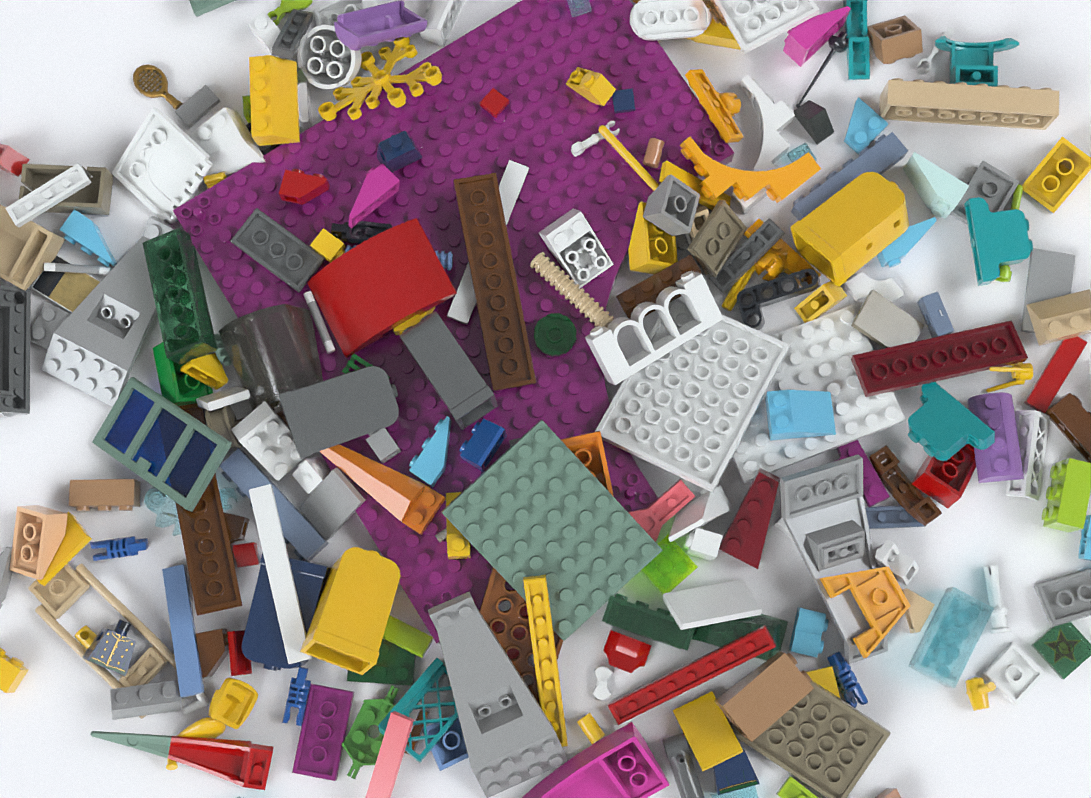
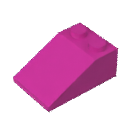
M846 6L814 16L788 30V36L784 40L785 46L783 51L801 67L828 42L831 35H835L844 26L851 8Z

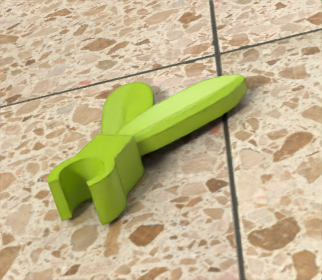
M281 0L280 6L267 15L270 19L277 17L276 20H273L277 26L280 20L286 16L285 13H291L293 9H306L312 4V0Z

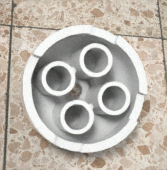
M319 25L310 30L302 37L297 50L299 68L302 69L308 79L307 81L318 88L335 89L349 84L356 77L361 66V50H351L338 39L334 25Z

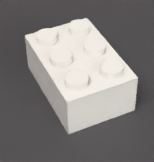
M265 401L231 429L238 441L277 481L304 459H301L298 455L289 426Z

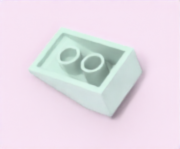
M916 152L912 154L903 168L926 207L931 210L933 215L939 218L943 217L946 219L969 188V185Z

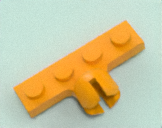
M703 69L689 70L685 74L689 86L695 91L700 104L707 111L709 119L718 129L720 137L725 143L739 142L744 136L732 118L735 117L734 114L740 112L741 101L740 99H735L738 96L733 92L718 93Z
M758 219L745 231L744 235L749 238L764 222ZM781 238L755 264V271L758 276L764 270L768 272L762 278L765 281L776 279L783 272L789 275L804 269H813L819 277L821 276L815 268ZM811 276L807 277L808 284L812 283ZM797 279V280H796L797 283L801 286L800 280Z

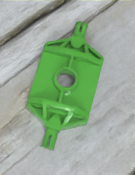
M391 685L384 699H365L363 701L364 703L345 741L342 743L353 763L347 776L356 779L363 765L376 764L384 735L380 733L377 738H373L369 735V728L372 725L378 726L395 706L394 699L400 690L399 688Z

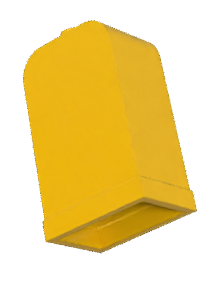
M865 172L859 175L790 227L797 253L835 285L840 287L850 276L908 229L909 221L905 195L895 182H889L876 172Z
M359 547L347 549L329 571L300 652L363 675L372 668L378 660L380 645L400 580V570L397 564L390 559L380 556L378 552L373 550L367 551Z

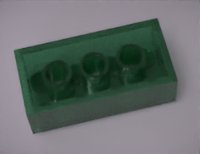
M618 593L614 597L610 596L602 617V623L688 651L695 627L681 630L675 619L670 616V611L662 608H657L656 611L648 609L649 604L638 600L635 604L628 602V597Z

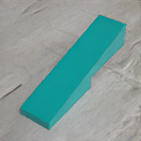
M844 0L843 6L851 8L845 21V33L848 35L846 38V43L848 44L846 49L848 80L870 79V49L867 32V0Z

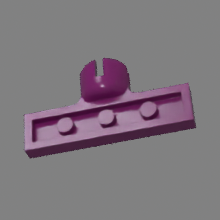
M858 440L836 448L840 458L835 461L855 455H860L863 458V498L868 507H872L890 497Z

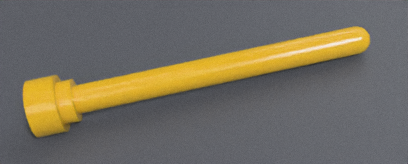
M601 125L598 128L600 134L647 185L655 191L659 186L655 179L608 128Z

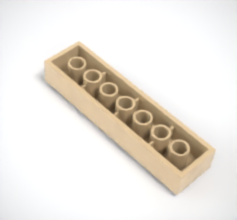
M894 78L888 80L880 94L879 116L884 120L1046 130L1059 116V91L1052 90L1051 88L1031 89L1028 86L1009 88L1008 85H999L992 87L987 84L967 85L964 82L946 84L944 81L930 83L920 79L903 81L901 78Z

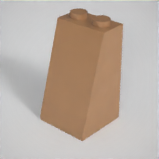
M779 651L714 700L740 734L751 742L814 689L810 684L812 681L810 676L804 670L800 672L796 667L798 662L789 652L786 654Z

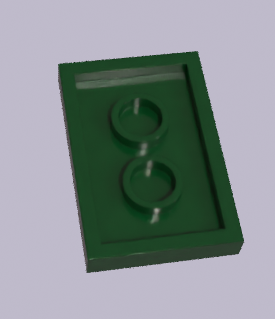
M382 639L377 663L363 675L348 670L347 681L412 686L414 684L416 655L386 639Z

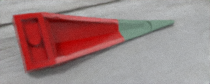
M92 731L90 734L95 738L139 749L188 765L241 787L265 790L274 748L273 746L251 743L252 741L104 731Z

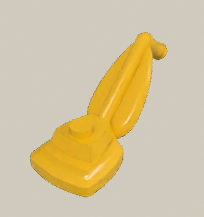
M226 678L220 689L215 690L208 712L210 717L194 722L177 736L215 739L223 734L226 725L238 729L253 709L258 693L252 686L241 680ZM167 759L166 769L175 770L178 768L176 761Z

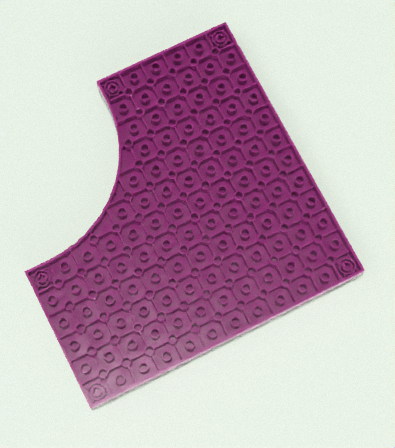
M522 0L400 73L399 75H407L426 62L431 63V66L439 67L442 73V81L438 85L432 86L427 81L419 82L424 92L417 97L412 96L406 83H392L391 85L394 88H401L406 96V103L402 107L396 108L391 105L387 98V92L382 89L378 96L379 106L369 109L364 100L360 107L361 117L352 120L347 113L354 103L352 102L337 111L335 119L331 121L324 119L300 133V142L282 144L263 156L264 163L252 162L173 210L283 392L344 374L342 370L352 357L345 358L316 301L335 348L334 352L327 354L303 295L311 291L308 284L298 293L230 242L256 208L311 247V243L323 228L331 233L332 223L344 224V222H349V215L367 172L371 168H377L381 165L377 158L378 144L392 135L407 131L414 140L422 158L392 172L400 180L399 191L362 221L391 224L394 227L418 218L433 249L438 251V253L445 251V253L452 252V269L450 271L446 268L444 269L457 292L468 265V256L453 180L496 173L499 186L509 160L529 167L506 227L536 384L493 392L477 304L474 306L468 324H463L447 317L455 297L454 295L435 306L432 313L436 311L486 385L489 386L495 395L498 407L464 430H461L404 345L400 336L395 334L393 328L383 334L382 338L355 354L369 364L383 369L391 377L389 379L390 384H394L398 397H395L399 408V415L397 420L392 425L385 427V429L389 432L401 452L383 464L366 441L370 437L368 434L339 445L413 478L446 498V493L463 492L483 473V471L460 457L462 452L459 451L465 440L469 441L473 436L471 431L477 422L481 423L483 419L503 427L507 434L485 471L510 448L509 440L521 438L541 419L559 439L592 433L597 429L610 403L605 387L604 374L585 339L590 334V331L596 327L594 326L595 323L590 322V318H586L585 313H580V309H576L574 303L570 304V300H566L565 295L560 294V290L556 291L555 286H551L550 281H545V277H541V273H537L535 271L536 268H531L530 265L539 253L544 252L545 257L550 258V262H555V266H559V270L565 272L543 241L539 232L573 208L581 211L614 265L580 289L583 288L584 293H588L590 298L593 297L594 302H598L599 307L603 306L606 312L614 283L622 264L629 254L628 249L638 205L640 202L647 203L648 197L654 191L606 139H602L597 144L586 148L582 154L576 157L571 152L572 145L577 142H583L593 134L599 133L598 128L601 125L606 126L608 122L614 121L615 125L609 129L611 131L620 129L619 134L615 137L659 185L661 184L659 181L661 167L665 161H669L701 180L705 178L695 171L694 163L691 159H686L681 152L680 144L690 136L704 154L723 165L732 162L734 151L720 137L715 124L711 122L709 115L657 40H644L635 34L630 25V13L634 7L630 0ZM577 67L601 73L616 89L615 91L633 88L636 111L615 114L612 96L605 106L590 102L565 83ZM492 88L509 100V104L497 118L480 106V102ZM372 91L367 94L366 98L370 96ZM650 138H656L665 142L658 168H651L643 164ZM285 169L290 171L292 169H299L308 175H313L314 173L321 174L327 178L330 185L329 190L304 205L283 201L279 195ZM341 241L345 244L346 247L348 245H351V247L354 248V246L359 245L357 243H348ZM325 259L313 276L330 264V262ZM551 313H560L567 316L576 328V342L573 348L567 354L561 356H549L542 353L534 341V328L537 322ZM355 361V362H354V364L357 365V366L360 367V368H364V367H365L364 365H362V364L359 363L358 361ZM448 416L451 419L446 470L435 486L431 487L409 471L411 468L409 464L415 455L419 456L424 450L422 445L428 437H433L436 432L434 428L439 420H444ZM602 440L614 498L627 512L650 506L658 497L637 466L631 453ZM321 453L331 471L338 468ZM340 470L365 499L363 504L356 510L358 516L383 557L392 560L399 567L400 585L431 636L439 644L438 633L429 616L428 609L470 592L479 610L493 566L471 543V558H448L447 538L439 542L435 536L447 528L446 517L442 514V510L446 508V499L421 535L398 520ZM507 581L505 582V587L508 590L514 589ZM506 600L500 601L499 604H498V606H499L500 604H502L503 602H505Z

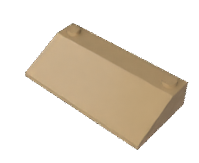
M0 204V278L26 291L44 271V262L51 263L55 259L65 239L32 221L17 227L5 209L6 207Z

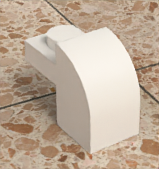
M888 539L878 547L875 564L879 568L889 566L895 579L908 586L919 570L915 560L901 553L895 543Z

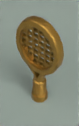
M149 64L136 68L133 73V82L141 94L150 98L163 97L175 110L183 105L181 101L168 93L167 78L159 68Z

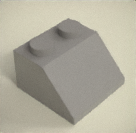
M668 175L648 197L643 217L671 236L690 233L700 194L673 175Z

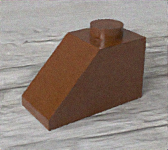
M227 629L196 633L202 678L212 677L228 655Z

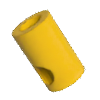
M86 625L74 637L87 650L97 635Z
M591 713L586 714L577 721L591 744L605 736Z

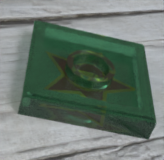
M1072 622L1051 627L1031 645L1061 679L1068 677L1091 656V644Z

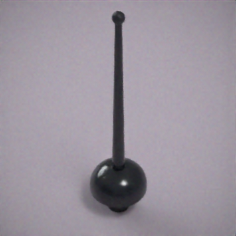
M841 31L838 37L830 36L828 44L831 51L800 102L796 105L797 108L800 107L834 53L844 52L848 48V44L845 42L848 35L845 32Z

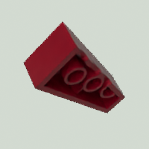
M759 468L720 543L719 550L756 569L759 568L779 485V477Z

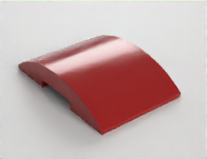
M418 218L401 223L362 242L325 266L307 282L345 358L383 337V334L417 314L422 315L457 294Z

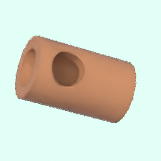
M656 138L649 139L643 161L645 166L658 168L662 148L665 144L664 141Z

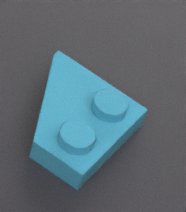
M858 98L854 105L844 142L859 154L872 143L889 123Z

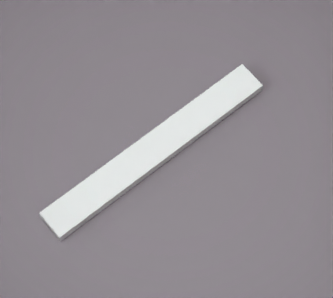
M511 160L508 162L499 185L506 226L529 170V167ZM469 262L447 315L448 318L466 325L476 304Z
M269 484L250 489L249 494L288 664L312 659L310 655L300 652L307 635L272 485Z

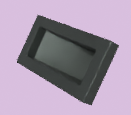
M808 100L794 110L796 119L817 145L834 133L824 107Z

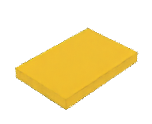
M69 511L67 512L65 536L43 579H37L39 584L43 586L92 539L76 517Z
M713 691L672 710L702 771L743 752L727 718L714 701L716 697Z

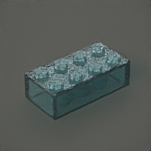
M955 587L947 588L908 666L948 688H955L994 608Z

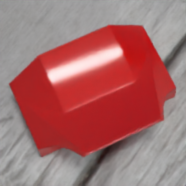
M610 630L603 651L607 654L610 666L632 673L637 668L645 666L652 645Z

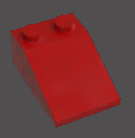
M966 444L946 461H940L934 456L930 457L928 455L919 468L912 485L947 509L950 508L962 497L976 468L974 447L971 444Z

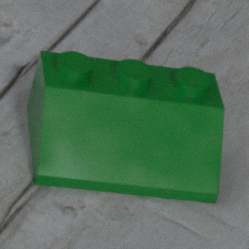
M165 340L153 348L161 394L164 398L176 406L197 403V398L213 393V389L210 386L180 371L181 367L192 359L206 356L203 340Z

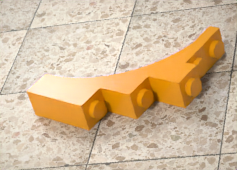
M691 136L680 144L684 157L688 160L691 159L695 165V171L700 176L705 177V180L699 184L702 187L700 190L706 198H710L712 201L729 187L733 186L734 194L740 200L743 199L744 202L765 187L767 196L772 201L775 200L778 203L821 170V167L809 152L795 162L778 169L744 171L728 167L711 159L701 151Z

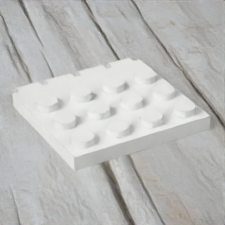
M152 108L112 171V174L162 221H169L174 224L177 217L173 210L191 199V193L196 191L203 180L201 176L205 177L213 164L208 160L210 156L158 108Z

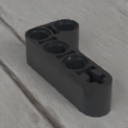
M804 269L741 290L737 295V303L744 324L755 330H760L765 323L762 307L816 290L820 285V278L816 271ZM808 276L812 278L811 284L807 283ZM797 279H799L801 282V288H799V284L796 281ZM786 283H794V288L791 291L783 290ZM766 289H772L774 292L770 298L763 297V292ZM745 296H753L751 304H743ZM751 316H759V321L757 324H749V318Z

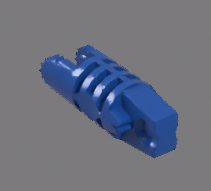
M135 536L90 542V546L92 549L106 547L107 552L97 553L93 556V561L138 555V551L148 549L149 543L148 538L135 539Z
M840 651L828 656V662L833 667L836 682L839 688H841L846 702L854 708L857 707V701L860 705L867 704L868 699L857 682L854 672L851 671V666L844 660Z
M299 667L297 678H291L282 723H288L291 707L299 708V713L296 718V725L302 726L311 684L310 680H306L308 668Z

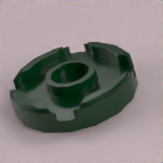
M560 313L546 315L537 322L534 328V341L537 348L549 356L567 354L576 342L575 325L567 316Z

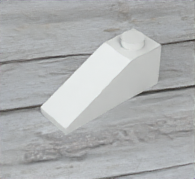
M262 11L247 24L253 35L272 55V47L281 31L269 16ZM296 51V53H295L293 59H288V60L296 61V63H297V72H298L301 68H299V65H298V61H297V51Z

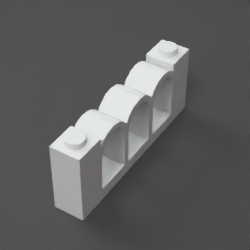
M694 271L681 275V279L675 282L677 287H668L659 293L656 304L653 302H643L635 307L631 314V319L619 317L609 323L607 328L598 326L590 331V334L585 339L608 382L617 385L723 319L701 273ZM681 294L693 320L677 329L669 313L668 304L674 295ZM655 309L668 335L651 344L643 327V318L648 311ZM631 325L643 350L626 360L618 345L617 334L623 326Z

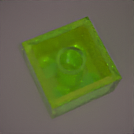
M669 534L657 543L662 551L640 571L662 596L664 593L671 592L698 568L675 541L670 542Z

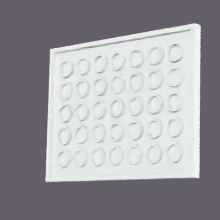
M679 297L668 304L669 313L677 329L693 320L683 297ZM722 315L723 319L626 378L595 432H601L602 440L712 493L718 485L789 349V344ZM660 317L648 336L651 344L668 335Z
M852 305L771 336L789 344V349L766 393L779 390L830 392L836 435L770 441L765 393L732 456L743 483L752 481L759 468L773 473L905 422L906 418L893 391L865 397L851 358L853 355L874 350L868 337L851 326L857 315Z

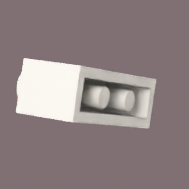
M696 528L693 532L686 535L683 548L687 549L685 554L712 561L717 557L723 535Z

